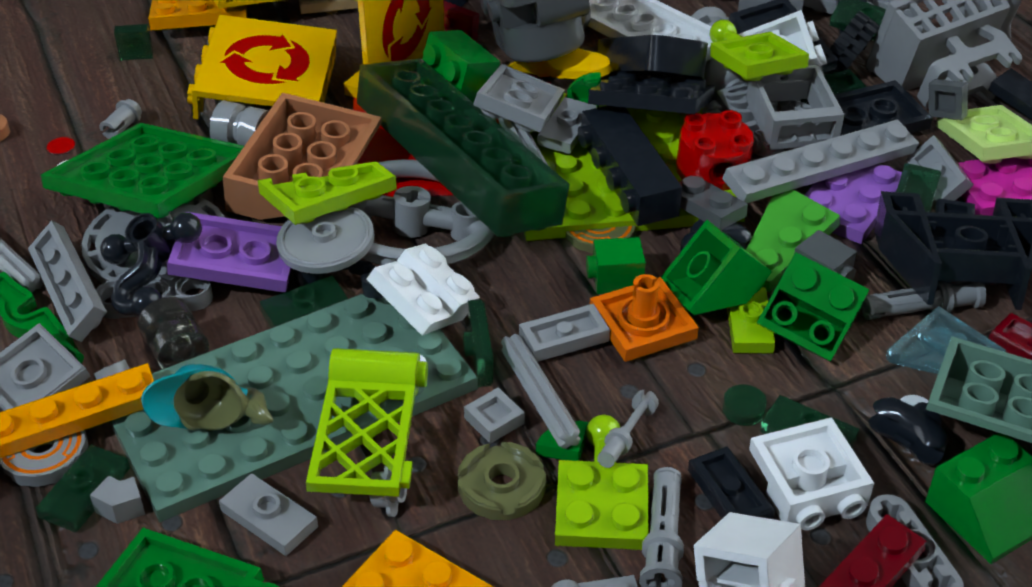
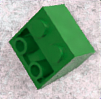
M462 30L431 31L428 34L414 93L450 123V116L455 113V110L461 108L466 111L476 107L473 103L477 92L499 68L501 61Z
M795 252L757 324L831 362L866 300L870 289Z

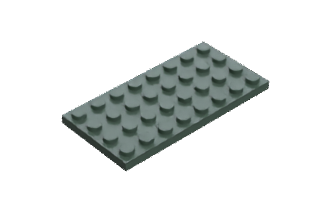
M360 294L152 373L155 381L175 374L184 365L203 364L221 368L235 379L239 387L246 389L255 388L264 394L267 409L273 417L272 423L267 425L255 424L251 422L249 416L245 415L225 429L190 430L157 424L148 417L144 410L109 421L160 523L226 495L251 473L262 480L311 459L328 384L329 360L333 348L419 352L428 362L427 386L419 387L418 394L415 396L412 416L477 390L478 377L441 329L422 336L384 297L368 298ZM336 397L335 402L343 412L359 403L353 397ZM387 399L378 406L389 414L401 407L404 400ZM367 411L353 421L363 430L378 421V419L370 411ZM343 426L328 435V438L337 446L354 435Z

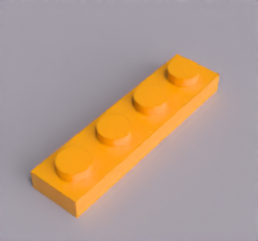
M146 363L0 412V458L144 410L141 402L142 393L149 384L154 382L149 364Z

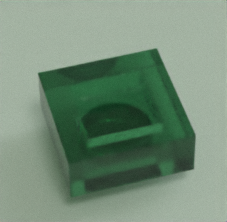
M148 24L115 26L114 36L120 61L153 58V47Z

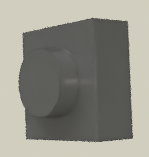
M940 79L931 81L929 83V114L932 117L963 120L968 115V83Z

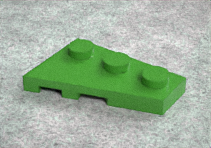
M795 190L772 196L746 249L772 271L763 287H766V291L770 293L778 285L794 255L795 247L818 230L830 235L840 226L839 214Z

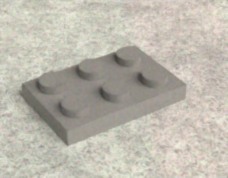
M501 64L477 92L473 105L481 108V111L489 117H503L515 122V126L521 130L541 132L561 102L565 89Z

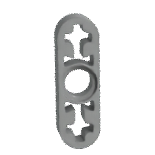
M889 494L877 496L872 500L866 518V526L869 532L881 521V514H888L927 541L924 551L926 558L916 560L901 576L907 587H931L932 583L935 587H964L963 580L906 501Z

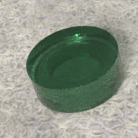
M746 384L735 385L729 388L724 395L723 413L728 420L735 424L743 426L754 425L764 418L767 399L764 393L754 386Z

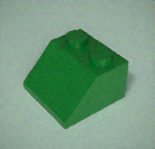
M706 220L661 278L679 302L689 312L697 315L748 303L752 296L763 287L765 280L772 271L709 220Z
M997 433L937 466L925 502L985 560L992 564L1032 540V456L1008 435Z

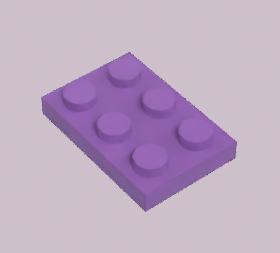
M876 164L816 182L804 196L840 215V226L832 233L862 244L875 227L881 191L901 192L905 187L908 174L894 170L890 166Z
M185 212L191 213L200 219L202 232L199 239L193 243L183 244L175 240L167 262V275L286 293L292 268L282 261L277 249V235L282 226Z

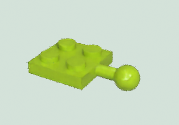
M724 19L716 21L710 28V39L714 42L711 43L710 57L723 64L725 68L731 69L740 75L744 80L759 81L766 75H788L793 73V70L808 67L809 53L772 32L742 37L737 34L735 25Z
M598 415L591 419L587 425L586 435L588 441L595 447L594 462L559 460L555 546L642 550V542L648 535V464L615 463L610 468L599 464L597 457L605 446L604 440L611 429L620 428L618 421L612 416Z

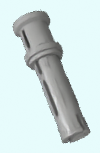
M938 280L933 305H927L913 288L867 295L861 309L864 318L872 320L936 309L938 312L949 313L955 307L971 305L973 308H980L986 303L985 284L980 282L958 281L956 283H946Z
M663 467L657 469L653 474L650 533L642 542V553L646 558V563L640 572L639 584L641 587H682L683 576L678 570L679 561L684 554V544L678 536L680 485L682 478L678 470L671 467ZM661 574H664L665 582H661Z

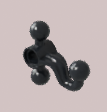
M143 213L129 222L125 230V236L111 234L103 239L100 252L103 259L111 264H122L129 259L132 252L138 251L136 264L122 274L113 287L111 301L112 306L118 313L126 316L137 315L144 319L154 318L160 314L164 305L161 293L152 287L143 286L158 276L162 263L170 257L175 240L185 244L193 243L199 239L202 232V224L197 216L191 213H180L174 217L171 225L163 226L153 214ZM134 292L132 299H128V297Z

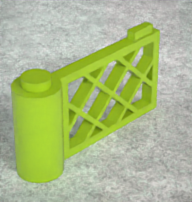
M332 349L329 360L328 384L306 479L307 492L399 497L401 488H410L413 463L412 461H405L413 407L419 387H426L428 378V362L420 361L419 352ZM336 397H353L359 401L358 404L345 412L335 404ZM387 399L404 400L401 407L389 414L378 406ZM370 411L378 421L362 430L353 420ZM344 426L354 436L336 446L328 438V435ZM388 428L398 438L381 448L372 438ZM363 444L373 454L355 464L346 454ZM336 460L347 470L337 477L320 476L321 469ZM380 463H383L392 472L391 480L370 479L365 473Z

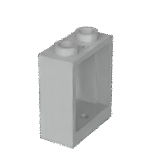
M818 64L793 70V73L788 74L784 78H780L782 75L771 74L763 76V79L759 81H748L746 100L769 150L803 147L840 136L844 113ZM807 99L812 109L775 112L771 102Z

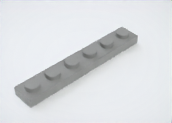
M897 119L726 168L722 179L738 199L745 203H750L913 154L919 142Z

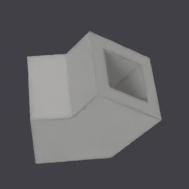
M108 476L90 494L95 513L116 524L145 515L134 477L119 481Z

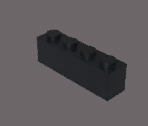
M604 106L582 111V126L578 127L580 145L583 148L586 147L592 157L595 168H600L606 177L609 189L611 191L614 190L620 198L624 212L631 215L637 226L679 217L682 186L625 107Z

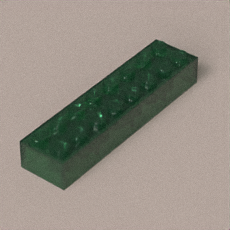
M419 58L360 65L357 104L368 114L382 117L380 125L497 237H509L514 233L530 230L541 231L547 227L563 224L570 184L495 120L485 115L479 107L474 106L469 98L424 60Z

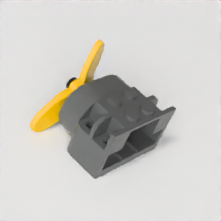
M480 0L483 13L489 14L492 21L497 45L510 59L514 60V62L506 64V66L525 74L537 75L538 79L545 82L556 78L577 79L583 75L601 72V77L611 73V63L607 56L579 48L585 39L581 16L589 14V0Z

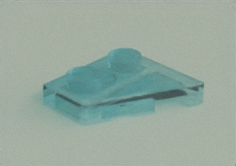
M938 306L887 349L886 360L893 364L938 374L951 336L1006 352V350Z

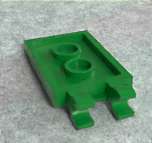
M142 528L96 585V587L279 586L270 582H263L264 577L260 567L146 528Z

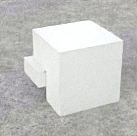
M729 512L694 544L697 581H699V587H805L801 524Z

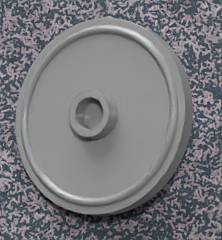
M349 206L346 210L322 215L309 223L295 225L290 220H287L278 232L276 244L280 258L289 267L300 272L322 274L342 270L361 260L371 249L375 234L369 216L360 209Z

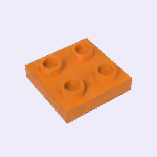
M642 274L634 279L632 286L590 298V304L595 305L610 329V341L625 362L698 338L699 327L661 277L656 278L653 275Z

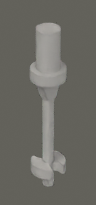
M644 390L638 391L632 399V407L635 411L626 424L621 428L611 429L604 440L605 446L597 457L600 465L610 468L615 464L620 455H624L629 451L633 443L630 435L631 430L644 411H646V416H650L658 407V398L652 391H648L646 395H644Z

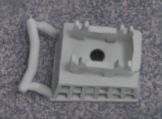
M893 0L888 3L869 54L866 68L885 83L896 80L906 91L920 87L917 98L925 109H929V83L934 79L967 82L968 95L980 91L988 99L992 100L996 95L988 89L991 82L997 76L990 66L984 62L997 59L1003 66L1010 68L1012 61L1019 65L1022 60V55L1011 42V23L1022 0H942L944 5L939 7L934 0ZM922 1L929 9L925 13L917 5ZM909 9L914 17L908 19L902 11ZM950 12V14L952 15L953 19L951 23L944 15L945 13ZM935 18L941 27L936 28L930 20ZM921 24L926 32L921 34L915 26Z

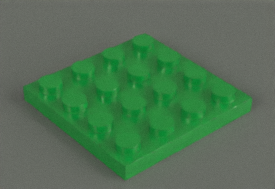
M139 123L42 173L41 180L43 188L60 192L63 196H75L96 204L103 203L117 207L121 211H134L141 214L150 213L159 219L168 216L172 210L182 204L193 201L194 197L207 189L216 187L223 180L224 174L244 146Z

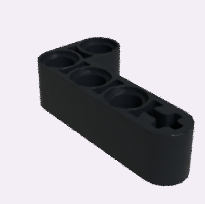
M663 35L599 39L597 53L609 58L611 73L608 75L617 76V72H635L638 75H671L703 79L708 43Z

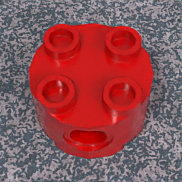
M725 110L722 113L686 115L680 131L676 157V172L681 180L691 175L698 176L723 191L730 189L722 179L726 168L750 162L754 144L753 132L747 124L742 122L741 114L733 110Z

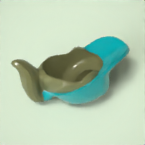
M184 365L175 374L162 377L149 384L141 396L142 406L148 417L155 423L167 427L190 430H220L231 426L245 415L249 416L251 422L255 424L267 425L273 422V417L267 409L266 400L262 392L255 388L246 389L239 387L229 373L221 368L209 365Z

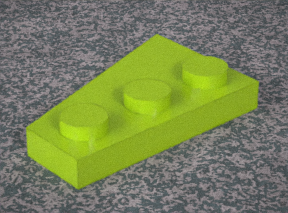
M376 161L331 168L328 176L323 177L308 176L307 173L293 174V181L273 184L271 178L258 180L259 194L295 225L312 222L315 218L322 215L346 210L351 205L365 200L380 198L382 194L397 189L396 176Z

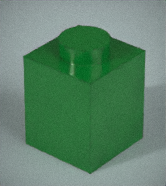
M640 237L594 239L593 255L586 256V272L588 279H594L597 294H605L632 286L637 276L645 274L646 263Z

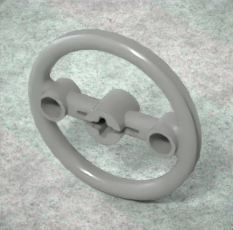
M402 159L379 162V164L394 174L396 178L431 179L454 186L467 193L477 204L471 201H461L455 203L452 208L430 204L431 195L427 190L418 186H406L397 189L393 197L382 195L374 200H365L351 205L366 213L369 218L376 216L392 219L394 231L403 237H421L428 232L429 227L451 230L450 235L456 242L435 247L436 250L444 255L447 265L469 258L489 243L497 230L499 216L497 201L484 183L461 169L425 160ZM373 242L371 249L362 259L384 265L397 261L405 249Z

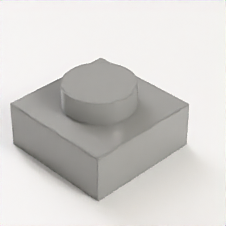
M496 388L464 406V418L490 444L524 424L525 412L500 388Z

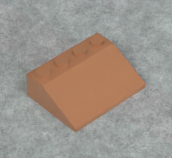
M282 92L223 176L225 210L259 220L283 217L284 215L259 194L258 180L271 178L273 184L293 181V174L307 173L308 176L323 177L328 176L331 168L356 165L382 123V117Z

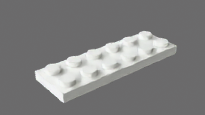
M589 0L591 17L588 26L609 38L663 35L707 42L706 61L713 59L710 57L711 43H714L709 35L711 26L660 1Z

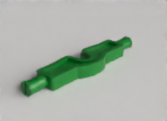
M1 272L0 315L8 332L20 338L40 323L82 364L84 355L74 348L73 338L68 336L64 326L58 321L51 310L43 307L31 312L37 305L32 292L15 282L6 272Z

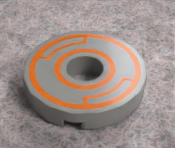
M82 430L0 458V469L4 474L10 476L13 482L21 486L40 487L57 483L66 478V472L70 471L73 467L77 470L83 464L89 451L86 431ZM46 444L53 445L49 450L45 452H33L39 446Z

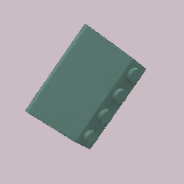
M951 336L926 410L1032 443V360Z

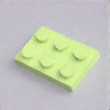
M1003 105L968 109V115L963 120L937 117L936 126L983 163L996 164L1002 162V159L1013 157L1032 159V125Z

